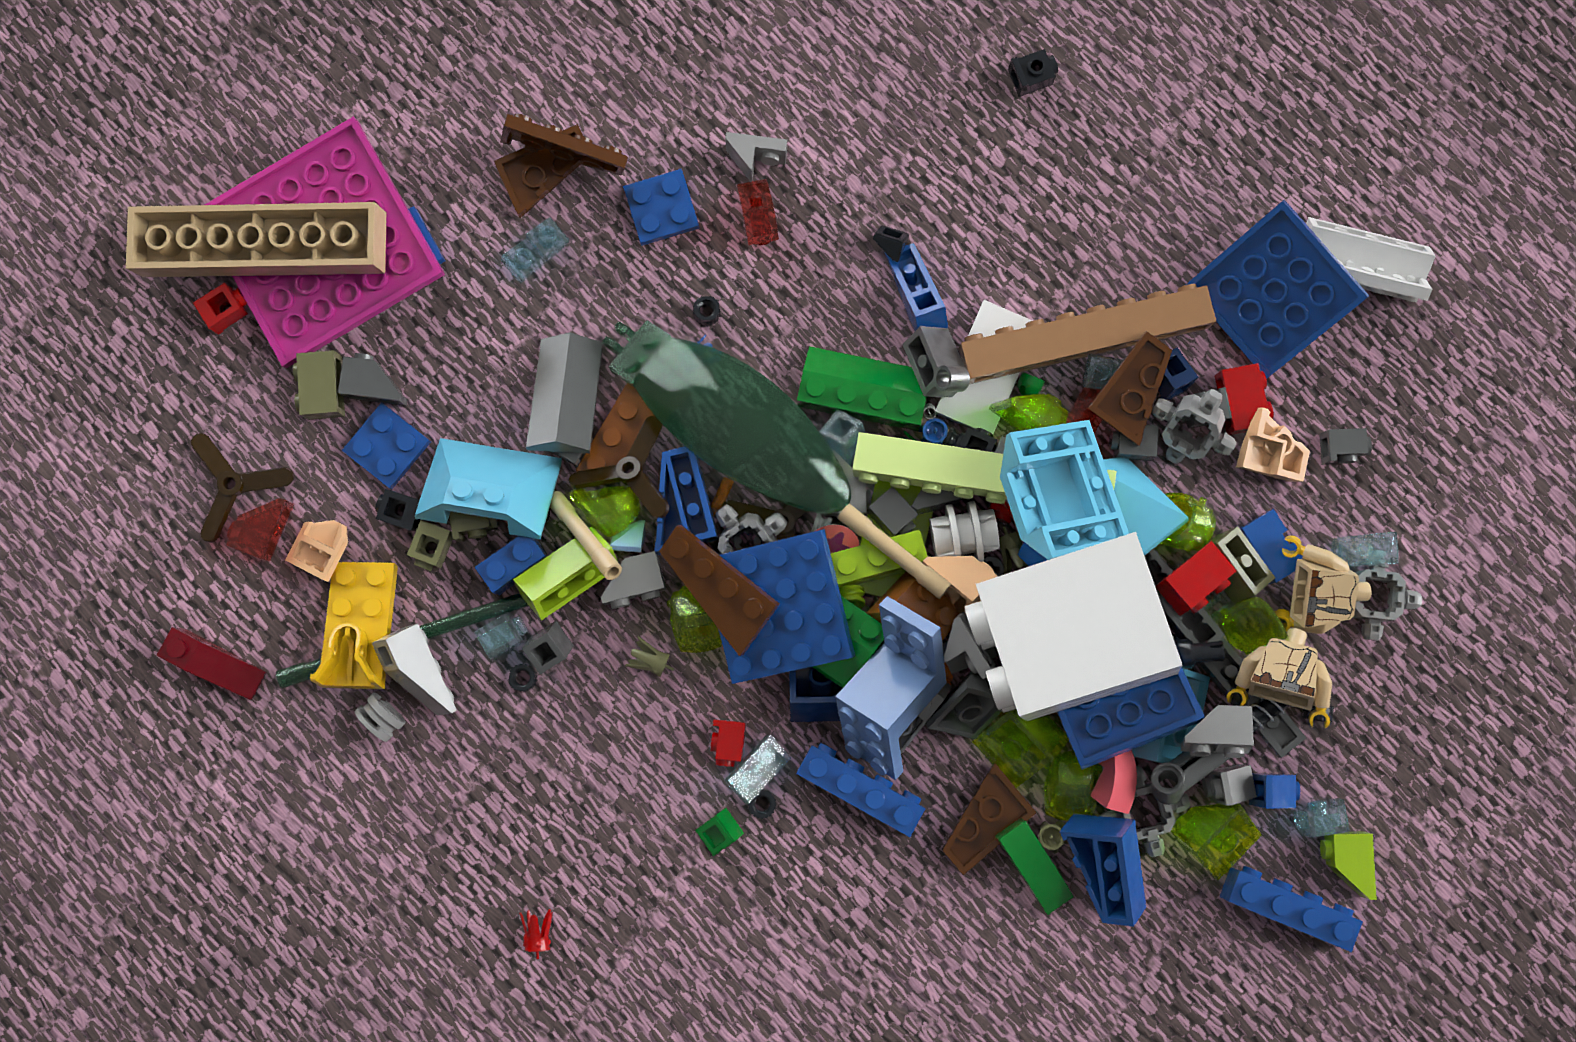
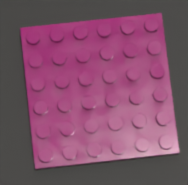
M354 116L204 204L375 202L386 212L385 274L232 276L281 366L284 368L297 363L296 353H308L319 350L445 275L360 123Z

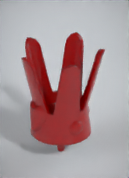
M548 909L543 919L541 933L536 915H531L530 910L527 911V932L523 915L519 913L525 932L523 946L525 951L536 952V959H539V952L550 950L551 940L549 939V932L553 916L551 909Z

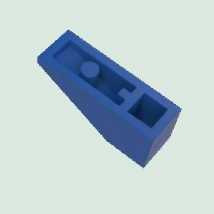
M911 243L905 246L899 262L893 261L885 253L914 331L920 326L948 328L946 307L915 244Z

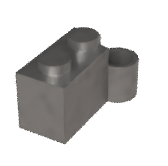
M920 326L902 344L924 396L952 398L957 392H963L968 388L970 375L962 362L948 328Z

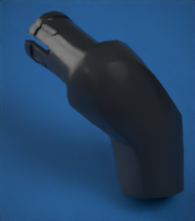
M1172 633L1183 665L1182 668H1192V666H1195V663L1225 660L1222 640L1193 643L1189 638L1179 639Z

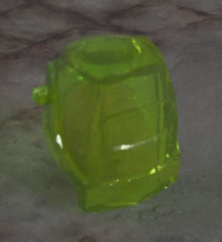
M628 485L586 491L584 488L572 489L569 492L571 499L577 508H580L584 513L587 521L596 530L598 529L609 538L617 536L628 529L641 512L640 500Z
M1164 493L1189 517V521L1160 544L1184 549L1189 552L1191 550H1200L1210 541L1216 525L1213 509L1206 505L1207 499L1200 497L1197 500L1184 493Z
M683 586L679 591H674L671 595V600L667 601V607L671 608V627L680 651L700 653L721 647L722 641L719 629L687 587Z
M1254 596L1239 601L1229 609L1223 608L1220 611L1223 616L1220 624L1223 627L1228 643L1246 655L1252 653L1259 646H1267L1271 638L1283 640L1288 637L1275 611L1260 597Z
M1074 750L1055 754L1051 762L1045 761L1044 768L1048 769L1043 785L1046 815L1068 821L1073 814L1093 816L1097 801L1090 795L1099 779L1098 774L1102 773V767L1095 764L1082 770Z

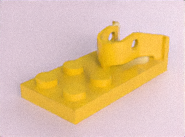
M338 562L331 576L321 664L314 674H310V679L313 683L322 688L385 689L386 673L372 642L391 634L398 566L395 563Z

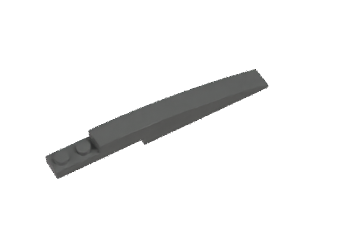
M1154 548L1144 555L1155 586L1173 572ZM1156 589L1168 625L1179 639L1189 638L1193 643L1223 641L1222 647H1224L1225 660L1199 662V665L1223 695L1227 697L1228 692L1237 686L1235 679L1243 660L1224 638L1225 634L1204 608L1195 614L1189 610L1179 616ZM1235 692L1230 702L1231 705L1240 706L1243 700L1242 695ZM1248 694L1249 699L1244 706L1258 705L1261 703V698ZM1285 711L1284 714L1279 713L1273 718L1274 722L1268 721L1263 725V729L1259 728L1256 730L1278 758L1285 756L1306 739V736Z

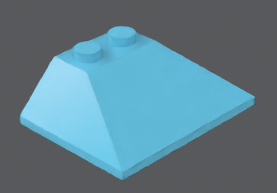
M1089 420L1010 432L1006 435L1000 479L1022 541L1047 560L1129 534Z
M440 438L419 500L415 519L447 524L450 512L452 511L506 520L509 534L541 539L561 468L562 458Z
M1128 458L1104 459L1107 470L1117 471L1114 492L1129 534L1137 533L1144 555L1189 521V517Z

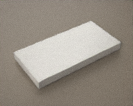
M983 300L968 336L982 333L983 337L995 335L997 329L1013 326L1014 330L1025 328V324L1033 320ZM1019 373L969 384L965 391L957 392L952 398L941 397L936 408V414L975 430L976 428H982L994 434Z

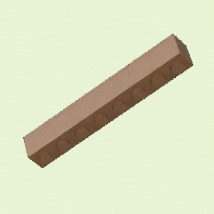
M1188 284L1179 287L1176 293L1166 295V291H1158L1147 295L1146 300L1136 302L1135 298H1128L1117 302L1116 307L1105 309V305H1098L1088 308L1086 310L1087 313L1075 316L1074 312H1068L1056 316L1055 321L1044 323V319H1038L1026 323L1025 328L1014 330L1013 326L997 329L995 335L983 337L982 333L967 336L964 338L965 342H961L959 346V353L970 375L969 384L1135 346L1146 331L1158 340L1209 329L1217 321L1207 285L1197 287L1196 284Z

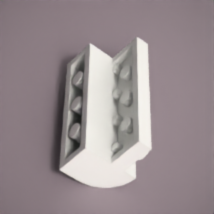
M1308 217L1307 226L1364 290L1411 302H1417L1418 299L1428 301L1432 288L1426 279L1436 257L1430 247Z

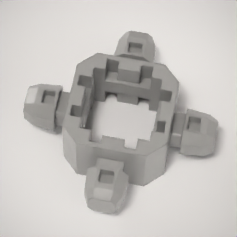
M1210 389L1206 391L1202 398L1195 394L1183 396L1177 407L1172 406L1173 403L1168 400L1158 398L1151 412L1159 420L1167 421L1162 433L1165 444L1169 446L1166 452L1167 460L1177 464L1185 456L1191 459L1204 458L1211 447L1215 448L1214 451L1222 455L1231 454L1237 442L1227 433H1221L1225 422L1223 410L1219 408L1222 402L1221 393ZM1193 414L1196 416L1195 420L1200 423L1208 422L1210 424L1208 427L1210 431L1203 438L1198 436L1195 440L1191 438L1193 434L1188 431H1179L1180 425L1177 423L1184 415L1190 417Z
M726 504L716 511L717 520L722 527L726 526V529L722 531L719 537L718 549L722 554L735 551L729 544V538L749 525L757 531L765 543L777 541L773 534L777 536L783 531L787 522L780 513H774L766 518V523L763 522L758 514L747 513L738 519V513Z
M1371 551L1366 565L1369 569L1355 573L1359 577V582L1375 580L1387 583V588H1390L1387 600L1389 607L1385 609V612L1369 611L1368 609H1363V603L1356 601L1355 612L1352 618L1365 620V624H1362L1363 639L1379 641L1384 628L1381 622L1396 620L1403 614L1404 609H1417L1421 607L1422 595L1417 591L1405 590L1406 581L1399 573L1385 571V568H1389L1386 552Z
M1137 765L1135 797L1152 793L1151 783L1144 784L1146 780L1142 768ZM1186 793L1175 804L1166 805L1157 801L1161 813V822L1156 823V825L1136 829L1138 840L1145 839L1142 843L1150 857L1164 854L1163 838H1159V835L1168 833L1173 828L1176 822L1173 811L1174 813H1179L1190 807V801ZM1108 810L1099 815L1131 819L1130 813L1125 814L1114 810Z

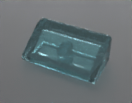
M1397 532L1333 538L1331 552L1345 560L1349 568L1399 564Z

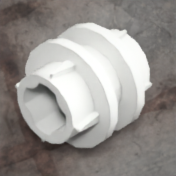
M974 501L967 502V513L955 515L954 508L950 504L945 505V516L929 519L935 557L961 556L974 553V557L978 561L984 562L985 552L997 550L1000 547L994 510L977 511Z

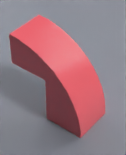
M1132 750L1099 763L1104 769L1090 795L1104 807L1125 814L1130 812L1137 785V769Z

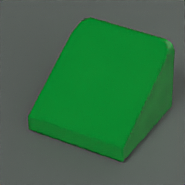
M724 808L695 830L713 856L744 834L727 808Z

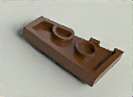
M578 124L562 132L572 137L582 135ZM522 148L494 161L519 218L524 216L581 165L580 158L574 157V160L565 161L555 158L548 149L538 150L536 153Z
M1144 332L1087 409L1135 445L1140 446L1143 432L1150 417L1172 349L1149 332Z
M996 763L992 764L942 847L943 852L962 875L966 874L1000 845L995 835L1018 819L1022 818L1027 822L1037 813Z

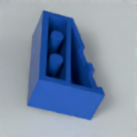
M1073 814L1059 832L1063 841L1067 840L1074 854L1072 860L1076 868H1081L1087 881L1085 887L1102 923L1134 927L1146 909L1135 819Z

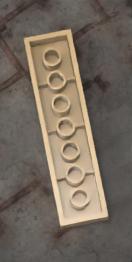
M375 202L128 207L126 269L141 277L385 274L386 212Z

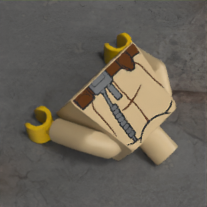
M1290 535L1285 538L1286 541L1295 543L1297 549L1289 551L1282 548V553L1290 558L1299 554L1303 556V559H1297L1290 612L1286 609H1278L1274 613V618L1286 621V623L1274 624V629L1277 632L1285 633L1292 627L1307 633L1323 634L1340 624L1341 621L1350 620L1354 616L1356 601L1370 600L1372 594L1370 584L1368 582H1359L1358 575L1349 569V565L1345 560L1333 552L1310 544L1306 547L1302 546L1300 539L1296 536Z
M1290 628L1287 630L1285 640L1271 638L1267 646H1259L1244 658L1235 679L1237 686L1228 692L1226 699L1230 703L1233 694L1237 692L1243 698L1240 706L1247 704L1248 694L1310 711L1312 706H1315V710L1308 717L1310 725L1313 727V718L1316 715L1325 716L1324 728H1327L1330 724V718L1325 711L1330 706L1332 680L1325 663L1317 659L1318 650L1305 646L1307 633L1297 628Z

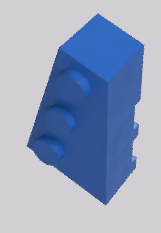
M691 444L662 452L659 492L668 502L669 512L665 517L657 518L654 552L661 555L659 550L678 525L685 527L703 543L719 540L694 445Z

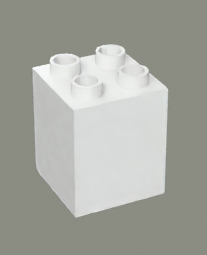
M1136 532L977 583L976 587L981 601L965 606L967 618L977 645L981 644L983 650L996 646L1002 666L986 671L989 686L998 710L1002 709L1003 713L1017 709L1019 717L1026 721L1176 675L1183 666Z

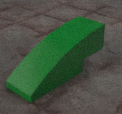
M1018 819L995 835L1011 859L1012 864L1047 915L1074 897L1054 863L1024 819Z

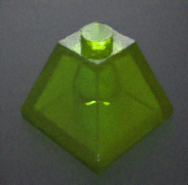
M1044 393L1011 397L992 403L989 407L992 412L1018 431L1066 424L1068 411L1061 407L1062 402L1051 394L1045 395Z
M1017 709L1006 712L978 735L972 743L992 764L996 763L1017 788L1054 760L1067 744L1069 738L1048 715L1026 721L1019 717Z
M1239 803L1228 806L1213 804L1191 807L1186 814L1177 819L1171 829V833L1178 842L1216 880H1219L1262 836Z

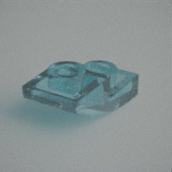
M549 217L526 233L525 240L503 254L501 261L521 284L558 254L569 243V238Z

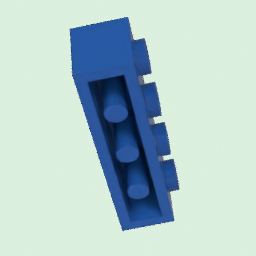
M821 742L818 748L811 745L796 772L797 775L906 836L911 837L925 811V808L919 805L922 800L921 798L907 790H904L902 795L892 790L893 782L876 774L874 779L863 773L864 766L848 758L846 763L835 758L837 751Z
M1243 866L1242 871L1230 867L1219 896L1220 898L1347 951H1353L1363 921L1352 917L1354 910L1337 903L1334 904L1333 909L1322 905L1324 898L1305 890L1303 896L1291 892L1293 885L1276 878L1273 879L1272 884L1261 880L1263 873L1247 866Z

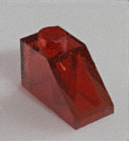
M767 179L737 184L748 245H767L771 241L779 240L774 205Z
M278 498L239 515L227 531L228 541L226 545L260 559L271 561L294 503Z

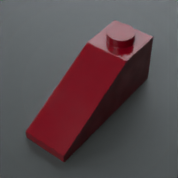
M172 627L156 655L184 671L249 700L253 699L267 673L263 669L183 628Z

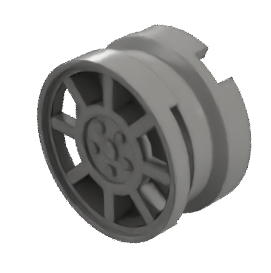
M373 692L367 698L368 703L365 706L360 705L354 713L372 734L380 740L388 742L393 737L392 732L395 729H400L406 722L402 715L387 700H380L382 697Z

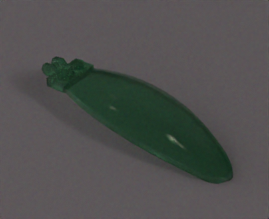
M648 320L645 321L636 333L619 321L614 326L616 332L629 340L624 348L613 338L606 336L602 340V343L609 350L618 355L609 365L610 371L636 388L647 407L670 434L695 456L718 472L767 497L813 513L839 512L850 503L851 490L848 479L823 436L786 393L754 368L712 347L684 339L672 338L670 334Z

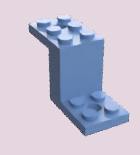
M887 596L879 604L885 643L835 697L847 752L856 759L862 758L870 763L871 767L878 774L883 776L887 774L896 780L903 773L898 738L946 684L941 628Z

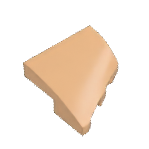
M1258 408L1244 437L1236 467L1288 482H1303L1310 451L1301 442L1295 441L1291 432L1285 426H1279L1269 416L1271 412L1268 409Z

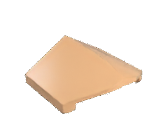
M335 520L316 523L304 522L285 561L329 582L348 544L347 526Z

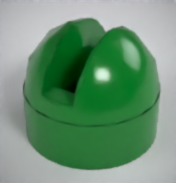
M1022 372L1017 388L1022 396L1026 395L1028 398H1032L1039 394L1045 381Z

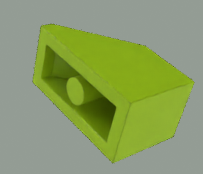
M1363 831L1324 832V840L1320 842V853L1322 859H1326V865L1360 897L1377 900L1373 834Z

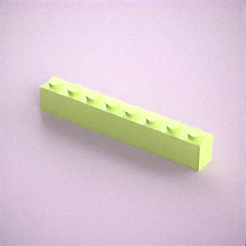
M858 433L852 470L853 476L859 477L858 480L860 482L877 484L878 480L890 482V486L900 489H908L909 485L922 487V491L939 494L941 490L952 491L954 496L966 499L973 498V495L985 496L986 501L1000 504L1005 503V500H1007L1000 479L1003 454ZM1107 470L1114 489L1117 471Z

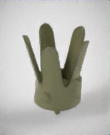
M1003 527L1005 535L999 538V548L1002 554L1004 574L1011 573V557L1018 568L1029 567L1017 555L1022 547L1019 533L1013 532L1008 534L1006 527Z
M638 636L639 641L636 643L641 650H631V655L637 659L628 660L630 664H626L625 667L647 670L661 677L664 668L674 671L673 667L666 665L670 654L658 651Z
M1044 821L1040 825L1041 830L1037 839L1044 848L1054 854L1058 853V849L1063 844H1069L1067 840L1063 841L1059 832L1065 825L1063 821H1057L1055 824H1048Z

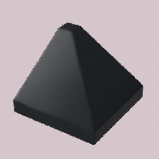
M882 225L875 232L873 240L893 261L899 262L909 239V234Z

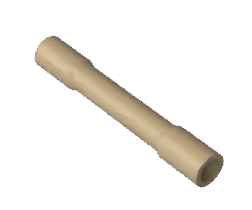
M555 491L550 504L552 511L569 528L590 555L592 562L607 580L617 578L622 571L621 565L609 550L602 546L576 513L575 508L561 491Z
M850 503L839 514L837 519L877 547L911 574L919 584L938 599L948 590L951 585L950 582L906 551Z

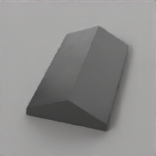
M571 332L541 339L526 443L527 450L590 453L603 349L602 342Z

